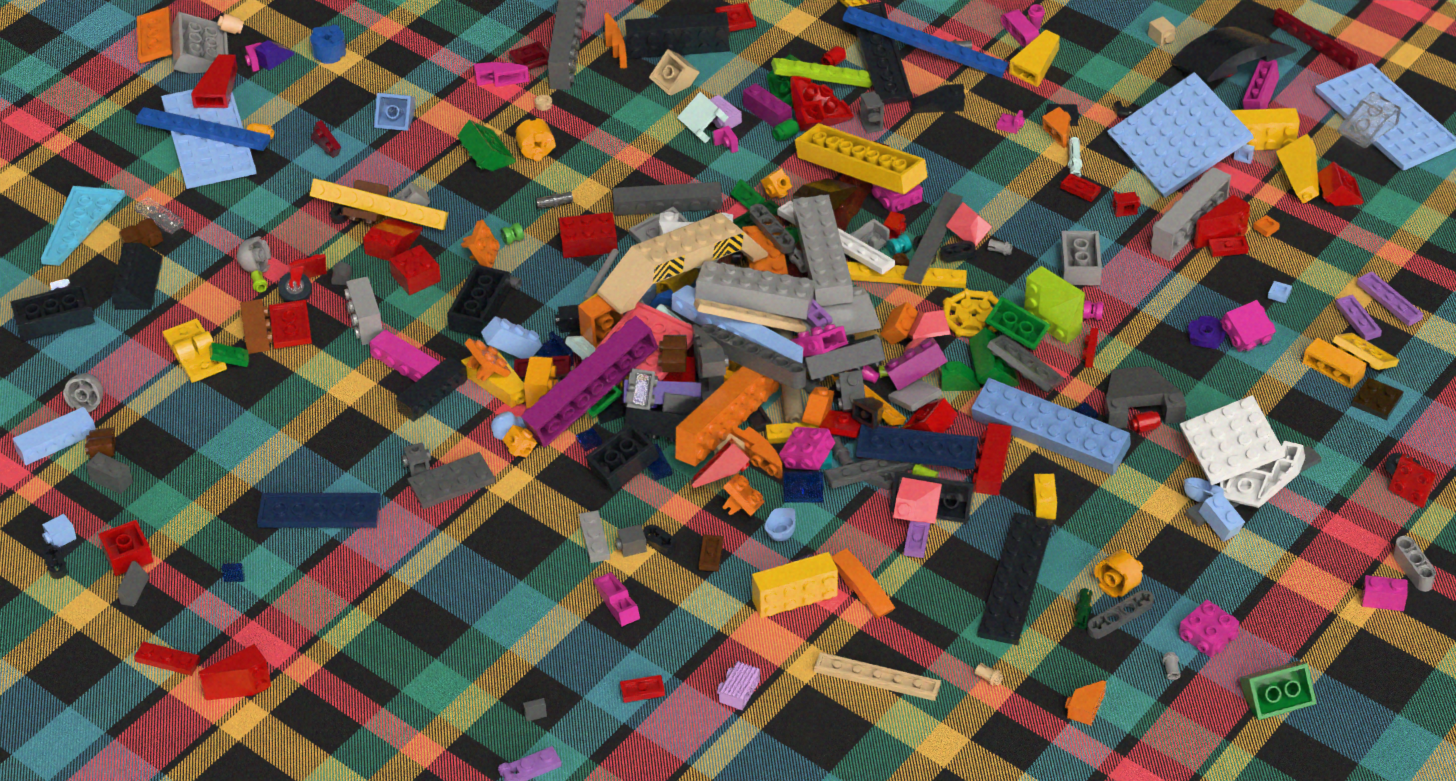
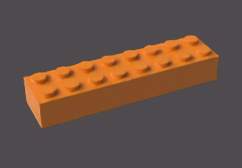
M742 366L676 427L675 459L696 467L722 441L726 440L728 434L735 431L743 421H746L763 402H766L778 390L779 382Z

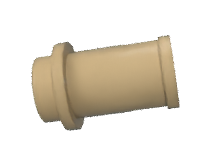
M980 663L975 670V675L986 679L991 685H999L1003 679V674H1001L1000 670H994L983 663Z

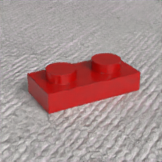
M1071 173L1061 182V189L1090 202L1101 192L1100 186Z
M1245 236L1208 240V247L1212 257L1247 254L1249 251Z
M1091 327L1090 335H1086L1085 346L1088 347L1083 349L1082 359H1086L1085 367L1093 368L1099 328Z
M661 675L620 681L624 703L665 696Z

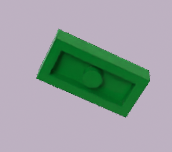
M742 179L738 181L730 193L749 210L752 205L762 204L766 200Z
M211 342L209 347L210 360L243 367L248 366L249 355L247 349Z

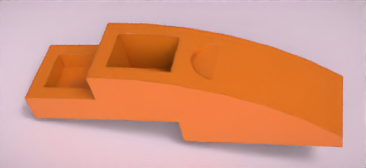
M737 427L735 431H732L731 434L745 443V451L749 453L750 462L754 466L762 468L771 476L779 479L782 478L781 459L773 446L761 434L751 427H748L746 430Z

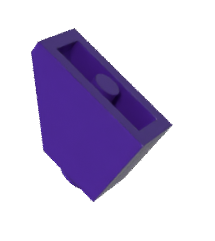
M270 40L255 47L258 64L268 71L294 56L293 51L282 44Z

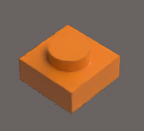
M1265 215L1254 222L1253 229L1268 237L1279 230L1280 224L1268 215Z

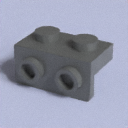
M862 370L839 373V379L836 380V389L841 391V398H838L839 409H843V412L852 411L853 399L865 398Z

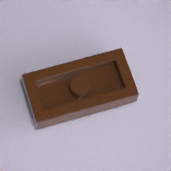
M703 535L699 570L719 572L724 536Z

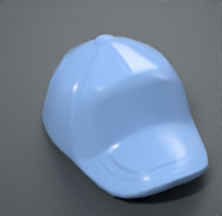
M509 411L500 413L491 423L493 436L500 440L504 438L512 425L526 428L521 416L516 417Z
M1196 477L1184 479L1185 493L1197 502H1202L1218 492L1224 495V490L1220 486L1211 485L1205 479Z
M776 508L771 512L765 523V530L770 538L775 541H786L793 535L796 525L795 510L793 508Z

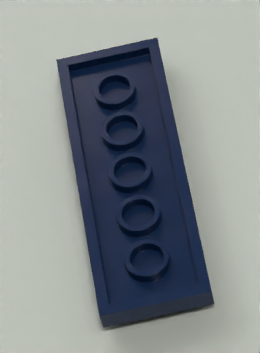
M861 424L856 457L974 469L978 437L881 426L873 430Z
M262 493L257 525L258 528H377L381 494Z

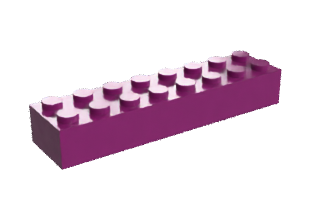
M634 316L620 330L614 332L604 344L599 345L595 352L583 359L581 364L574 370H571L562 381L556 383L546 395L541 396L537 403L526 409L521 418L526 428L533 433L532 437L541 446L546 448L589 408L630 373V368L635 369L657 350L658 345L651 328L640 318Z

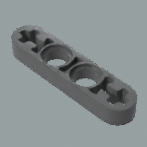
M752 205L750 207L751 220L780 252L786 254L793 252L795 240L764 205ZM764 222H771L772 224L765 225V224H763V223H764ZM779 232L781 235H773V233Z
M1141 590L1095 616L1088 622V635L1095 639L1102 638L1147 612L1153 607L1154 595L1150 591ZM1131 607L1134 609V611L1126 612L1124 611V608ZM1110 616H1114L1118 618V620L1112 622L1109 621L1107 618Z

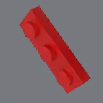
M144 641L134 656L135 662L189 676L193 675L201 661L199 655Z

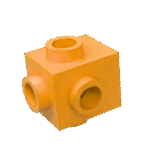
M782 168L760 180L765 188V192L771 199L777 196L779 199L788 194L787 190L792 187L789 177L785 175Z
M512 425L502 439L509 448L508 451L516 457L519 455L527 458L537 444L536 440L532 437L533 433L516 425Z

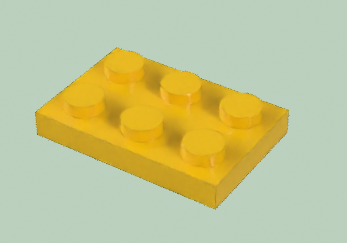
M1354 333L1339 334L1333 340L1339 349L1346 352L1350 351L1354 354V357L1361 361L1369 362L1370 366L1376 370L1395 367L1399 362V359Z

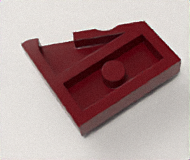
M322 120L316 122L311 136L312 141L332 158L338 156L341 150L340 144Z

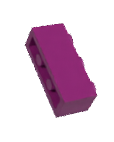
M757 83L743 90V107L772 127L789 118L792 119V108Z
M932 337L923 340L914 349L906 350L902 356L891 359L883 367L899 391L948 361L938 343Z

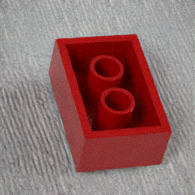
M613 212L559 218L563 258L611 253L612 249H617V235Z

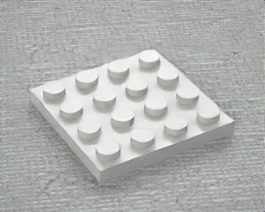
M1253 395L1180 423V428L1211 485L1285 457L1281 444Z

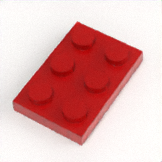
M306 300L269 305L274 349L312 343Z

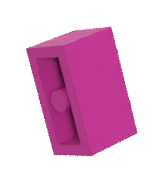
M1365 576L1362 590V607L1404 611L1407 599L1406 579Z

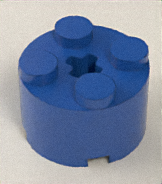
M338 25L315 27L312 30L310 42L315 60L319 59L321 63L331 64L340 61V57L346 55L344 33Z

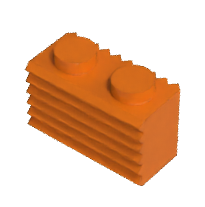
M909 302L894 308L890 312L882 332H880L881 335L891 345L904 340V338H907L918 316V311Z

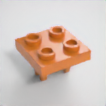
M484 220L476 222L472 235L463 238L464 242L461 243V246L463 248L469 247L472 256L469 257L471 261L477 260L481 266L492 268L500 245Z
M470 338L464 343L472 353L471 358L466 364L468 368L472 367L475 370L481 365L476 374L477 379L485 381L494 372L504 377L511 373L510 369L506 366L508 363L498 356L499 352L496 348L488 347L482 341H475Z
M738 473L723 486L730 494V497L723 506V509L731 508L728 512L729 515L743 508L751 516L765 502L762 494L758 490H754L749 485V481Z

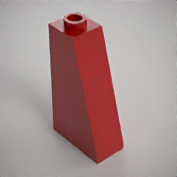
M218 54L191 93L194 108H228L238 69L236 55Z

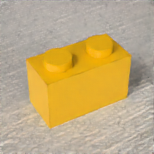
M1034 474L1035 517L1056 519L1057 497L1054 474Z

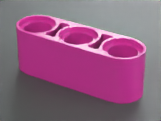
M1016 9L1001 15L1002 25L1023 48L1040 35L1037 28L1020 10Z

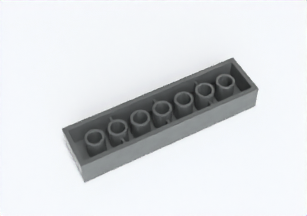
M558 0L548 59L550 89L571 90V84L575 82L574 72L577 70L576 61H578L577 50H580L579 39L582 38V29L580 28H583L584 7H587V0Z

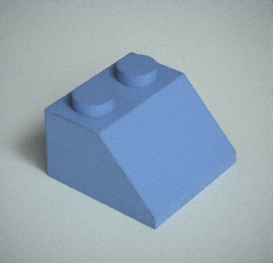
M377 93L374 128L409 131L414 117L416 98L407 95Z

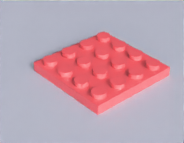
M638 301L635 309L627 311L599 345L604 344L628 320L637 316L651 328L658 349L635 369L655 371L658 381H662L669 372H662V366H658V355H662V352H659V341H663V335H687L688 350L693 344L692 325Z

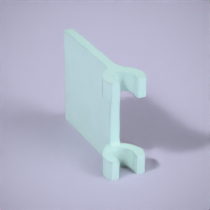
M699 92L677 118L706 143L710 137L703 132L704 129L716 116L723 122L729 117L704 94Z

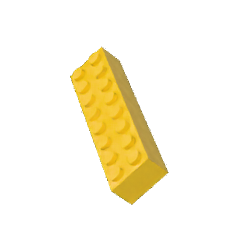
M820 123L795 139L798 158L903 195L927 178L924 158Z

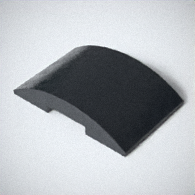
M1225 27L1205 33L1191 41L1171 60V65L1189 74L1195 72L1202 80L1211 82L1237 73L1238 65L1258 58L1269 62L1295 53L1296 48L1250 28Z

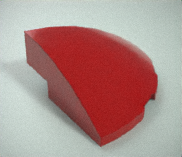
M791 76L792 101L800 131H807L818 123L832 126L854 117L843 99L840 101L833 95L834 91L824 84L819 86L812 83L810 78Z

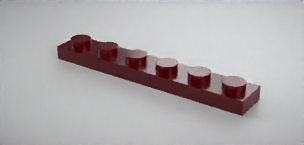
M1278 8L1275 10L1274 25L1350 71L1356 69L1358 54L1283 9Z

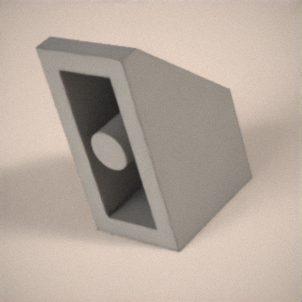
M412 182L395 197V199L426 207L430 203L427 192Z

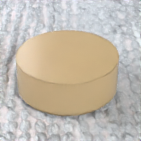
M539 95L535 98V107L541 111L550 109L552 107V98L548 95Z

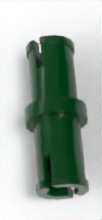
M1088 588L1080 589L1079 600L1075 605L1076 617L1074 626H1078V629H1085L1087 627L1088 615L1092 610L1090 603L1093 592L1090 590L1088 594Z

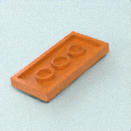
M169 7L137 16L138 59L140 63L173 54L171 11Z

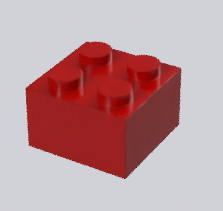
M418 245L389 259L391 275L409 296L441 281L439 264L422 245Z
M137 520L98 533L102 550L115 576L126 573L132 561H136L141 567L153 562L150 546Z

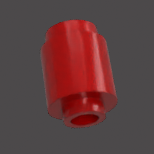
M834 46L823 54L821 58L822 65L836 67L846 59V51L840 46Z
M1147 411L1134 414L1130 420V425L1133 431L1142 433L1155 430L1161 425V420L1157 411Z

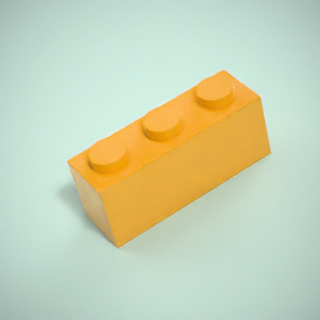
M1318 337L1305 349L1303 364L1350 389L1364 377L1367 364Z

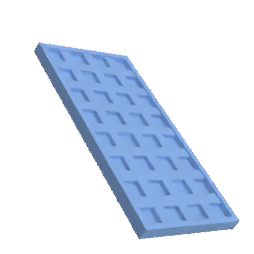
M1372 63L1319 84L1315 88V92L1402 171L1456 148V137Z
M194 89L161 96L165 112L243 129L233 93L231 94L228 108H194L191 96ZM171 131L186 189L256 174V168L249 148Z

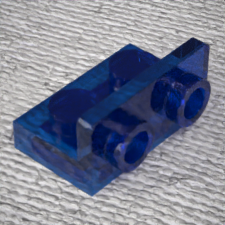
M553 331L550 332V340L542 343V347L535 354L538 357L569 355L571 357V366H573L572 357H574L571 348L564 344L560 336H557Z
M784 472V503H823V472Z

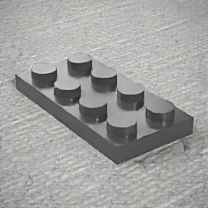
M1006 334L991 340L987 345L992 354L1004 359L1008 366L1016 368L1024 378L1032 380L1042 391L1049 392L1061 385L1065 380L1063 376Z
M480 452L407 478L408 485L422 509L496 483L493 473Z

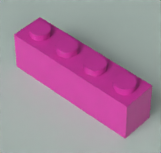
M1259 60L1243 99L1244 110L1267 109L1279 79L1277 60L1269 62Z
M383 330L369 342L370 353L373 358L382 361L388 367L397 370L401 375L407 376L414 382H417L440 364L436 359L387 330Z

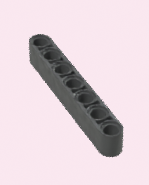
M705 324L700 327L723 347L724 355H728L729 360L791 388L801 389L806 386V367L804 364L716 325Z

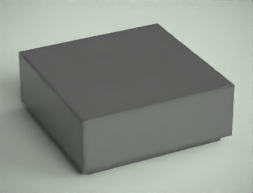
M544 698L523 703L526 722L547 717Z

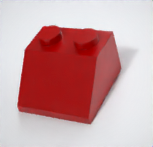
M1334 161L1318 173V184L1323 191L1322 196L1326 202H1331L1335 206L1361 205L1364 203L1356 178Z
M944 397L918 408L901 429L944 433L954 424L953 421L958 414Z

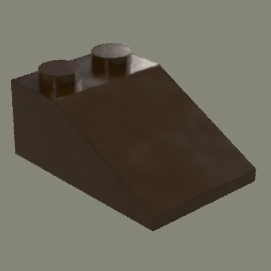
M826 178L803 184L793 194V199L829 195L834 212L857 187Z

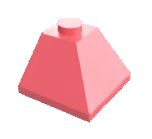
M902 477L896 497L893 518L935 524L942 484Z

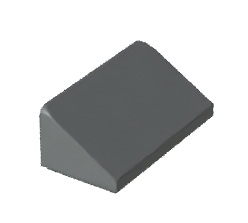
M136 561L131 562L117 590L119 601L123 605L135 606L149 579V575Z

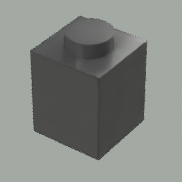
M641 524L617 530L618 538L615 539L617 550H621L623 557L647 552L646 537Z

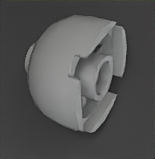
M260 236L244 240L238 248L237 261L245 271L250 273L255 270L264 273L270 268V264L267 265L268 259H271L270 248L265 240L260 239Z
M87 373L77 374L67 382L63 391L65 401L71 408L79 409L84 407L87 412L97 408L104 394L102 383L99 379Z

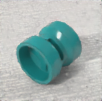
M905 233L899 235L897 239L887 240V248L892 256L896 253L908 252L912 249L911 241Z

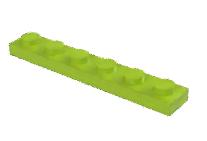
M773 58L771 62L774 74L801 76L812 80L868 88L872 85L869 73L865 70L786 60L784 58Z

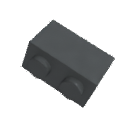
M100 452L86 464L91 481L120 495L133 483L128 465Z

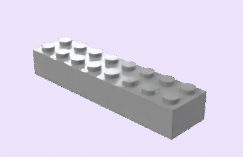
M829 195L793 199L794 220L810 280H815L814 300L820 306L853 302V284Z

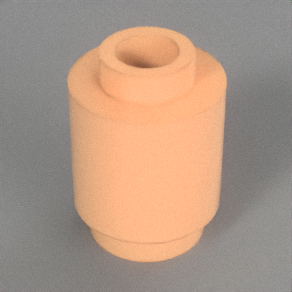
M224 14L219 17L217 25L220 26L222 31L240 34L244 21H241L240 18Z

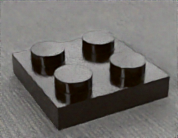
M1368 377L1352 400L1351 406L1388 420L1402 399L1404 391Z

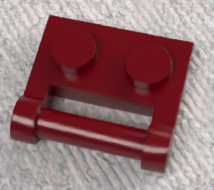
M537 41L509 51V57L514 64L527 66L528 70L545 64L548 65L549 53L542 43Z

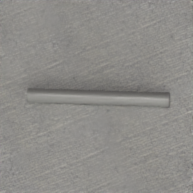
M612 249L583 297L584 300H587L596 292L619 254L617 249Z

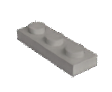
M598 510L579 514V521L590 563L610 560V553Z

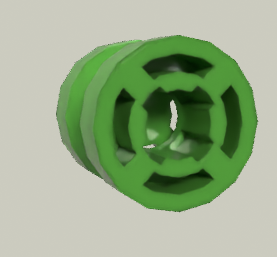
M518 222L512 224L511 227L500 229L501 237L506 245L512 244L515 240L520 241L524 239L522 227Z

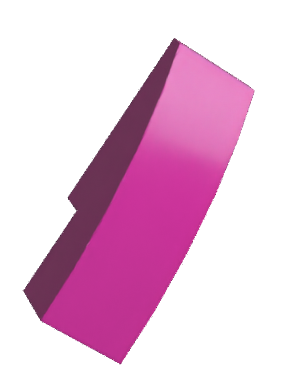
M502 62L474 64L477 86L494 83L495 87L529 82L528 67L524 65Z
M612 572L593 579L600 596L621 626L640 619L637 604L629 597L626 587Z

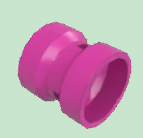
M1085 300L1083 319L1095 318L1096 320H1102L1103 302L1092 303Z

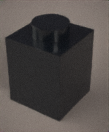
M578 305L558 307L559 314L555 315L556 326L560 325L561 333L580 331Z

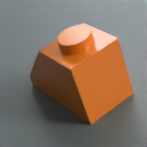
M1058 107L1042 116L1043 129L1065 148L1067 147L1071 129V117L1068 112H1064Z
M815 387L810 393L802 422L820 426L828 412L832 409L834 391L828 390L826 387Z
M1102 680L1075 689L1073 696H1069L1066 701L1065 708L1068 709L1067 718L1091 726L1105 696L1106 681Z

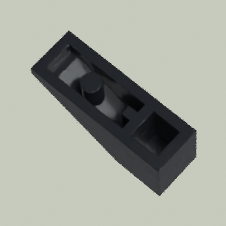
M963 84L944 85L911 100L912 113L964 111Z

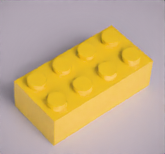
M1296 108L1231 110L1253 134L1254 139L1246 144L1255 146L1254 150H1277L1297 140L1300 121Z
M826 552L753 573L752 601L760 617L763 618L804 605H810L821 600L831 599L837 596L838 569L830 553Z

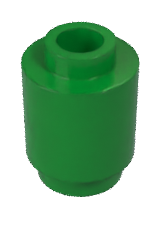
M789 118L772 129L773 137L777 141H785L798 134L799 125L795 120Z

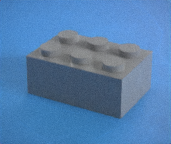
M1062 231L1060 249L1063 279L1072 285H1101L1102 263L1099 231Z
M367 276L346 281L347 289H344L346 300H349L346 303L349 314L352 313L350 315L352 326L356 325L354 328L356 338H360L362 345L370 344L369 342L383 331L379 308Z

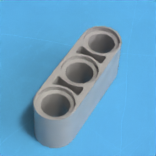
M1398 537L1393 553L1394 559L1418 590L1424 592L1431 590L1436 575L1435 568L1411 537Z

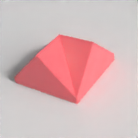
M964 202L960 204L946 224L964 241L973 242L975 246L992 228L990 223Z
M921 311L907 337L914 340L950 334L944 311L927 313Z

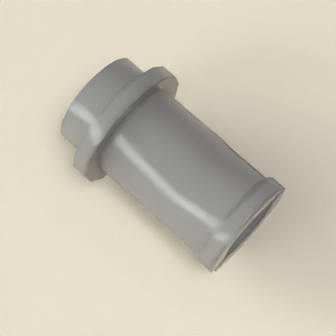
M993 239L989 241L988 246L990 247H988V251L1003 253L1004 256L1011 254L1012 244H1009L1008 241L1006 243Z
M1174 652L1164 654L1162 659L1169 680L1180 678L1178 668L1179 657Z

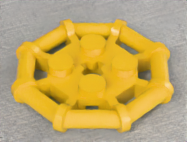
M964 288L962 292L950 298H945L943 300V311L948 327L959 338L961 336L973 337L987 325V329L993 333L999 331L985 322L993 310L990 302L995 306L999 299L990 290L984 292L968 290V288ZM950 309L955 311V315H950Z

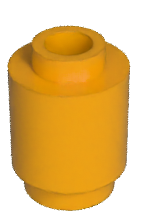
M253 123L247 127V130L269 134L270 139L274 137V129H272L271 125Z

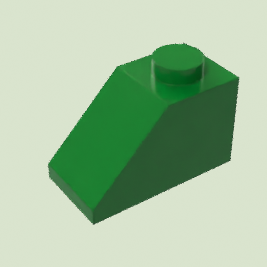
M948 361L941 365V391H980V383L976 379V372L961 361Z

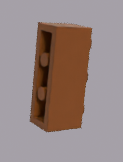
M262 299L240 302L248 354L270 351L269 343L273 342L271 331L267 332V330L271 329L269 318H265L269 317L267 306H263Z

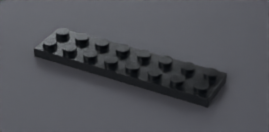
M883 1L853 6L888 19ZM854 25L873 90L879 95L884 105L912 100L911 89L895 39Z
M1014 512L980 624L978 637L1019 646L1054 520Z

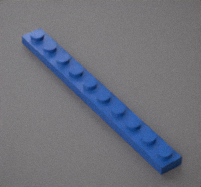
M852 6L848 7L842 21L1001 78L1008 67V62Z

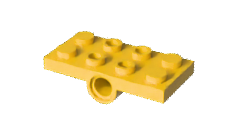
M197 318L162 331L164 339L191 383L227 369L226 363L210 360L209 347L211 342L214 343L209 331L205 332Z

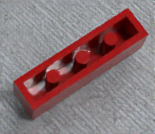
M989 423L987 430H983L982 442L984 444H980L979 456L981 458H977L976 462L978 473L974 472L973 483H976V493L999 496L1011 442L1012 426Z

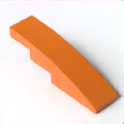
M606 12V47H613V58L620 57V68H627L626 48L622 33L611 15Z
M847 548L831 556L838 569V573L850 591H855L862 604H867L876 619L895 609L877 581Z

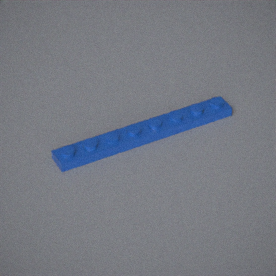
M143 107L136 117L138 124L264 151L271 140L269 134Z

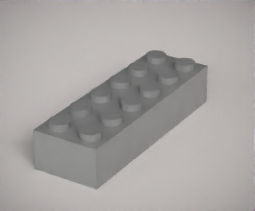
M1214 167L1205 172L1201 179L1195 182L1188 192L1186 191L1182 198L1176 201L1173 207L1166 211L1159 221L1154 223L1152 227L1151 253L1170 262L1195 236L1197 220L1228 198L1231 175Z
M704 261L696 280L695 298L807 320L814 299L815 280L793 277L788 274L781 275L770 271H759L752 268L736 267L731 264H719L714 261Z

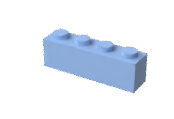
M81 407L14 437L13 442L16 452L24 464L28 465L86 439L89 431L96 428L94 420L87 410Z

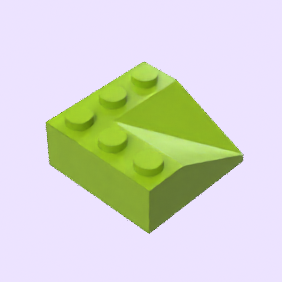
M1040 266L1026 277L1024 309L1049 323L1050 327L1047 333L1067 345L1081 334L1085 292L1043 266Z

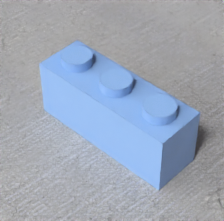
M495 316L481 331L487 345L521 359L533 357L542 347L539 335L535 331H529L519 324L510 323L505 318L501 319Z

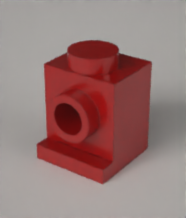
M1114 191L1112 207L1116 217L1137 215L1138 207L1141 206V200L1136 195V192L1117 193V191Z
M893 211L889 213L883 224L889 228V239H897L901 233L905 232L906 218L904 214Z

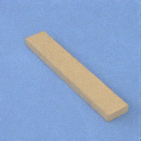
M695 298L693 304L698 312L799 333L806 331L807 328L800 319Z
M823 652L819 653L814 666V672L933 701L936 700L941 686V680Z

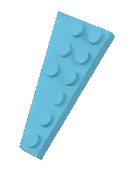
M73 186L41 257L42 264L60 266L126 196L125 190Z

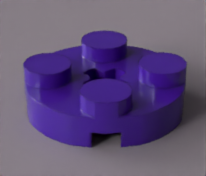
M1200 316L1198 320L1194 321L1193 319L1188 325V337L1190 343L1194 346L1198 345L1217 349L1225 340L1226 331L1222 328L1218 318Z

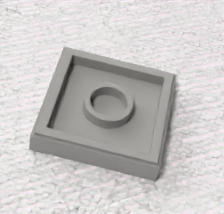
M918 379L901 390L894 391L888 397L889 401L913 412L940 397L942 392L940 388Z

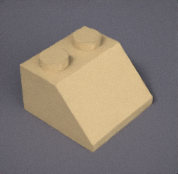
M667 49L649 78L671 96L690 87L700 72L680 54Z

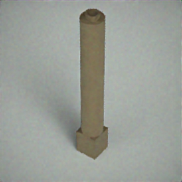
M771 327L772 331L790 341L794 339L793 331ZM781 383L785 420L791 424L795 422L800 423L804 415L801 389H794Z

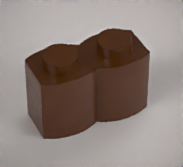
M152 218L142 220L138 224L128 226L119 232L122 243H143L147 247H153L163 241L161 231Z
M663 335V341H659V352H662V355H658V366H662V372H686L687 335Z
M114 427L90 430L89 435H86V455H90V459L98 452L108 457L115 456L116 437Z

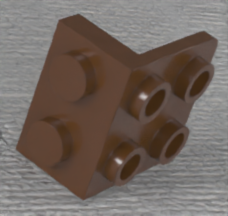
M356 180L354 182L353 188L388 197L389 187L387 185L363 180ZM351 206L343 207L342 215H347L350 220L359 221V218L365 219V223L375 224L376 221H384V215Z

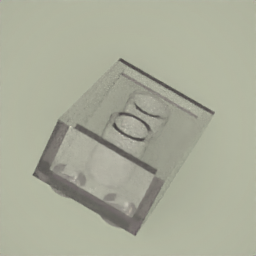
M1371 92L1358 103L1339 126L1337 132L1361 147L1366 148L1398 124L1401 107L1375 92Z

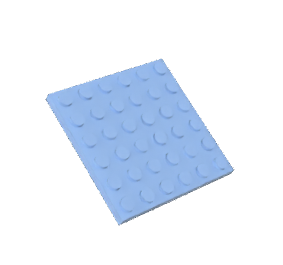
M1195 72L1107 131L1109 136L1164 198L1254 139L1253 134Z

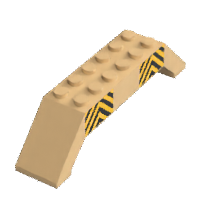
M718 213L631 246L598 289L597 294L619 314L635 309L637 302L652 284L703 265L704 261H714L741 251L751 261L755 262L767 257L768 252L725 215Z

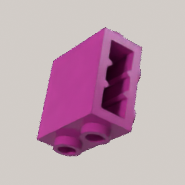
M873 184L872 194L882 203L885 209H888L890 212H898L922 202L923 188L918 184L903 195Z
M1258 300L1227 312L1220 320L1222 328L1228 333L1233 346L1237 348L1238 352L1244 350L1251 351L1260 343L1262 345L1269 343L1272 340L1271 337L1276 332L1274 324L1268 319L1264 308L1259 304Z
M835 324L826 325L824 329L821 326L811 328V332H800L798 337L791 339L792 342L803 347V357L824 354L848 344L844 326L836 327Z
M795 427L779 455L786 468L819 470L833 448L835 441L829 429Z
M1205 600L1180 622L1179 636L1184 641L1198 648L1200 652L1212 658L1217 652L1221 653L1226 644L1238 637L1239 621L1234 616L1223 611L1218 605Z

